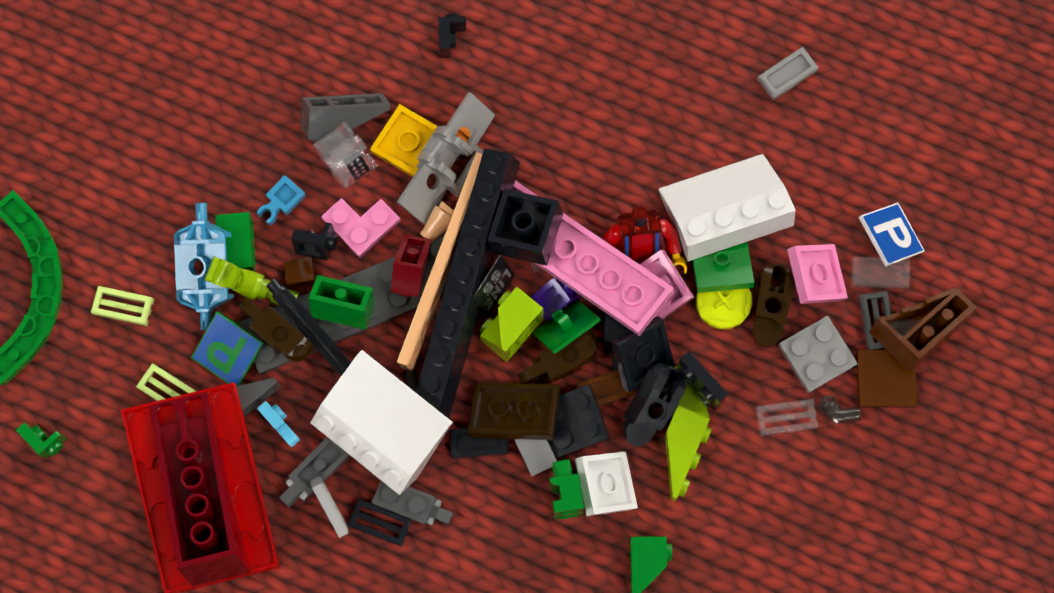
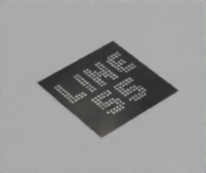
M501 254L473 297L488 316L491 315L499 299L516 275Z

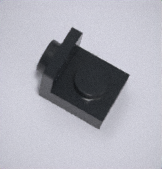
M447 14L444 17H438L440 58H451V48H456V32L466 31V17L459 14Z
M326 222L321 234L310 230L301 231L294 229L291 241L296 255L327 261L331 251H334L337 247L338 235L335 234L333 224Z

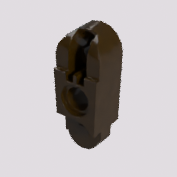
M780 264L768 265L763 270L758 282L752 336H754L755 343L762 348H771L778 341L780 342L794 291L795 280L792 270ZM777 278L780 280L781 285L775 287L772 285L771 280ZM765 303H776L779 312H768L765 308Z
M247 298L238 306L254 321L248 328L278 355L282 353L292 362H301L316 348L304 335L270 306L262 311Z
M593 330L586 331L556 354L549 349L538 353V358L532 361L533 365L518 373L521 383L530 384L540 380L541 384H552L580 371L582 366L589 364L597 355L599 342Z

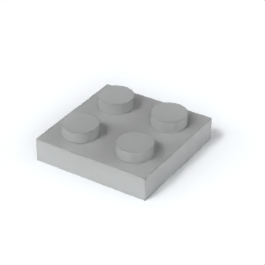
M829 316L824 317L778 345L807 394L858 365Z

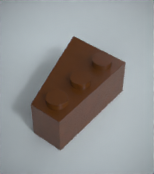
M955 287L925 299L924 302L912 307L902 308L899 312L887 317L877 318L869 333L911 372L964 325L977 306Z

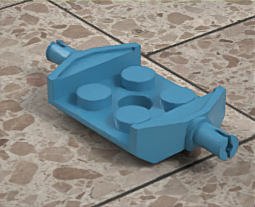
M195 203L196 221H192L191 225L178 230L174 234L176 299L181 304L196 309V312H200V330H207L212 321L211 312L213 308H217L234 298V294H228L227 288L204 280L213 256L227 261L226 237H231V232L212 223L209 224V221H207V203ZM197 259L201 260L204 266L200 275L194 269Z

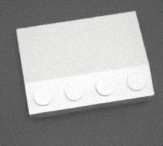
M763 154L658 189L672 225L678 231L680 244L687 261L794 226L796 212L784 184Z
M363 350L357 354L321 403L311 421L313 426L399 495L418 478L453 423Z

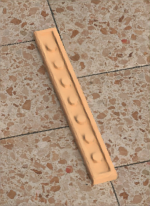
M476 152L398 357L397 363L402 369L411 372L414 369L448 279L482 158L481 153Z

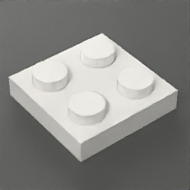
M626 451L582 456L575 459L587 516L629 511L638 508Z

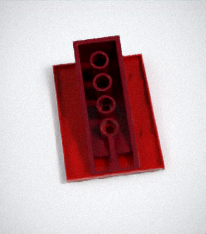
M235 382L122 409V419L164 593L186 592L236 578L279 569L280 564Z

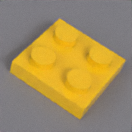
M399 104L370 148V152L413 177L418 170L416 167L419 163L417 157L437 126Z

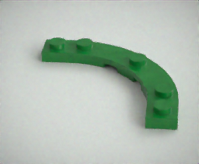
M14 190L0 201V217L18 236L31 261L33 274L30 298L32 300L28 313L24 315L19 327L0 348V384L3 386L8 384L29 364L47 341L57 320L63 293L62 265L55 241L41 218Z

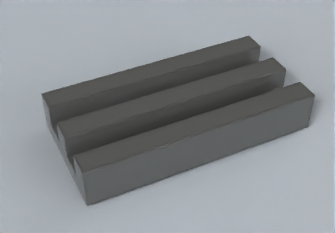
M888 291L860 294L858 296L867 350L885 349L878 341L874 343L873 336L869 333L871 322L867 300H870L875 323L877 318H880L877 303L879 298L882 301L884 316L892 315Z

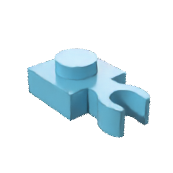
M265 401L257 408L291 447L300 441L283 421L287 415L277 404L271 407Z

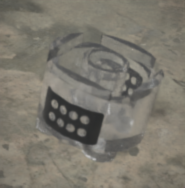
M345 121L317 140L313 145L324 164L333 172L331 174L344 189L353 185L378 167L369 154L365 155L366 145L358 135L354 136V132Z

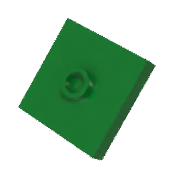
M747 242L692 260L697 293L754 288V278Z

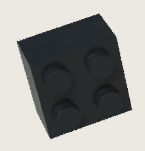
M504 189L487 239L493 254H501L502 256L547 266L563 217L559 201Z

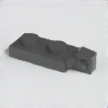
M326 437L289 475V479L285 482L289 488L279 499L288 508L299 498L305 501L315 493L310 481L321 477L325 483L350 455Z
M380 481L372 500V504L403 515L424 525L429 524L433 526L435 520L449 525L453 517V512L440 508L442 501L436 497L408 487L399 495L383 481Z

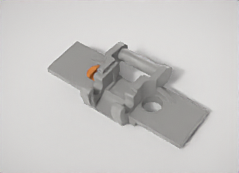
M471 92L467 93L446 126H437L417 157L419 161L416 166L418 168L417 172L397 201L400 206L422 224L427 222L434 206L439 204L447 190L459 198L476 152L483 154V150L477 143L495 114ZM460 154L465 156L472 154L473 156L454 183L457 177H455L456 174L450 169ZM433 173L436 181L433 187L428 188L427 178Z

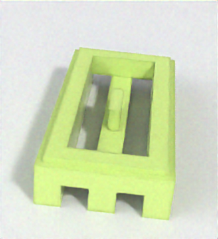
M98 286L91 313L101 317L148 326V316L151 315V305L154 303V298ZM105 294L145 303L144 308L102 299V295ZM99 306H108L142 315L141 317L99 309Z
M153 363L136 386L139 390L157 401L165 398L146 387L147 382H150L172 397L180 395L151 377L155 372L187 393L196 392Z

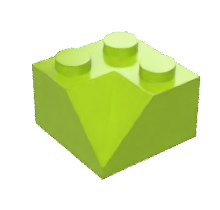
M518 287L512 292L507 290L498 301L500 305L498 307V315L494 320L490 317L480 329L482 332L480 335L481 342L506 363L543 321V308Z

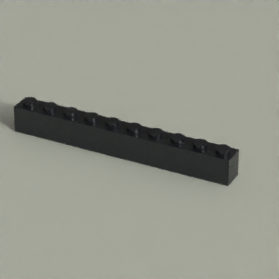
M487 148L483 150L416 390L420 397L448 419L450 418L480 310V305L473 297L490 272L495 256L487 239L504 189L513 190L520 162L511 153Z

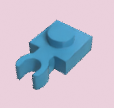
M284 175L266 194L270 202L267 205L261 206L257 211V215L261 217L263 213L271 212V217L266 223L272 225L277 220V215L280 211L288 216L306 197V194Z

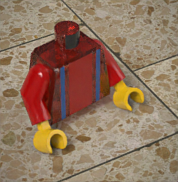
M643 206L635 207L632 213L618 215L616 225H613L603 235L602 240L635 262L645 261L658 251L665 250L668 257L669 255L672 256L671 261L673 265H682L684 273L686 274L687 272L686 260L680 256L682 249L678 231L666 219H660L657 210L648 211Z

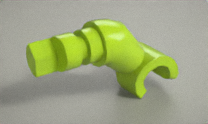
M213 256L204 278L205 281L223 288L232 289L252 300L258 298L264 301L267 298L270 304L279 306L273 299V294L266 287L270 281L264 279V275L239 268L233 263ZM288 288V290L297 299L299 292H296Z

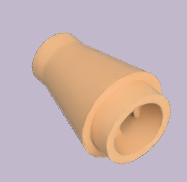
M442 201L438 207L435 205L420 234L424 238L432 239V242L438 239L447 231L454 210Z

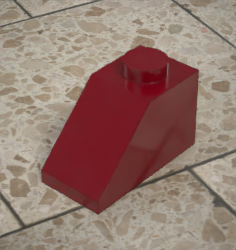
M404 234L393 263L391 292L406 297H419L424 283L432 239Z

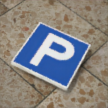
M899 203L859 217L885 267L925 251Z

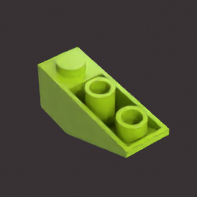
M679 405L665 434L671 500L674 502L678 495L684 497L690 483L689 480L685 479L689 469L695 471L701 454L696 453L700 442L706 444L712 428L707 426L710 418Z

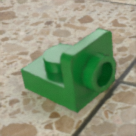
M24 422L16 429L34 451L44 458L56 455L63 448L64 445L62 443L67 439L62 433L55 431L45 441L48 436L37 424L32 427Z

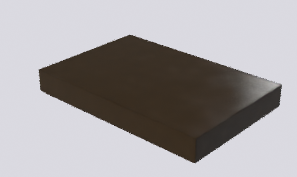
M475 382L467 429L469 438L554 440L561 392L560 385Z

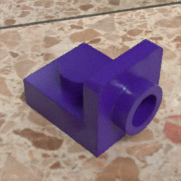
M554 277L530 298L543 308V318L547 321L552 319L551 315L559 309L562 310L569 303L575 302L579 299V296L574 290Z

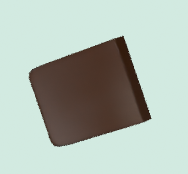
M311 257L284 261L286 285L289 289L314 285L316 278Z

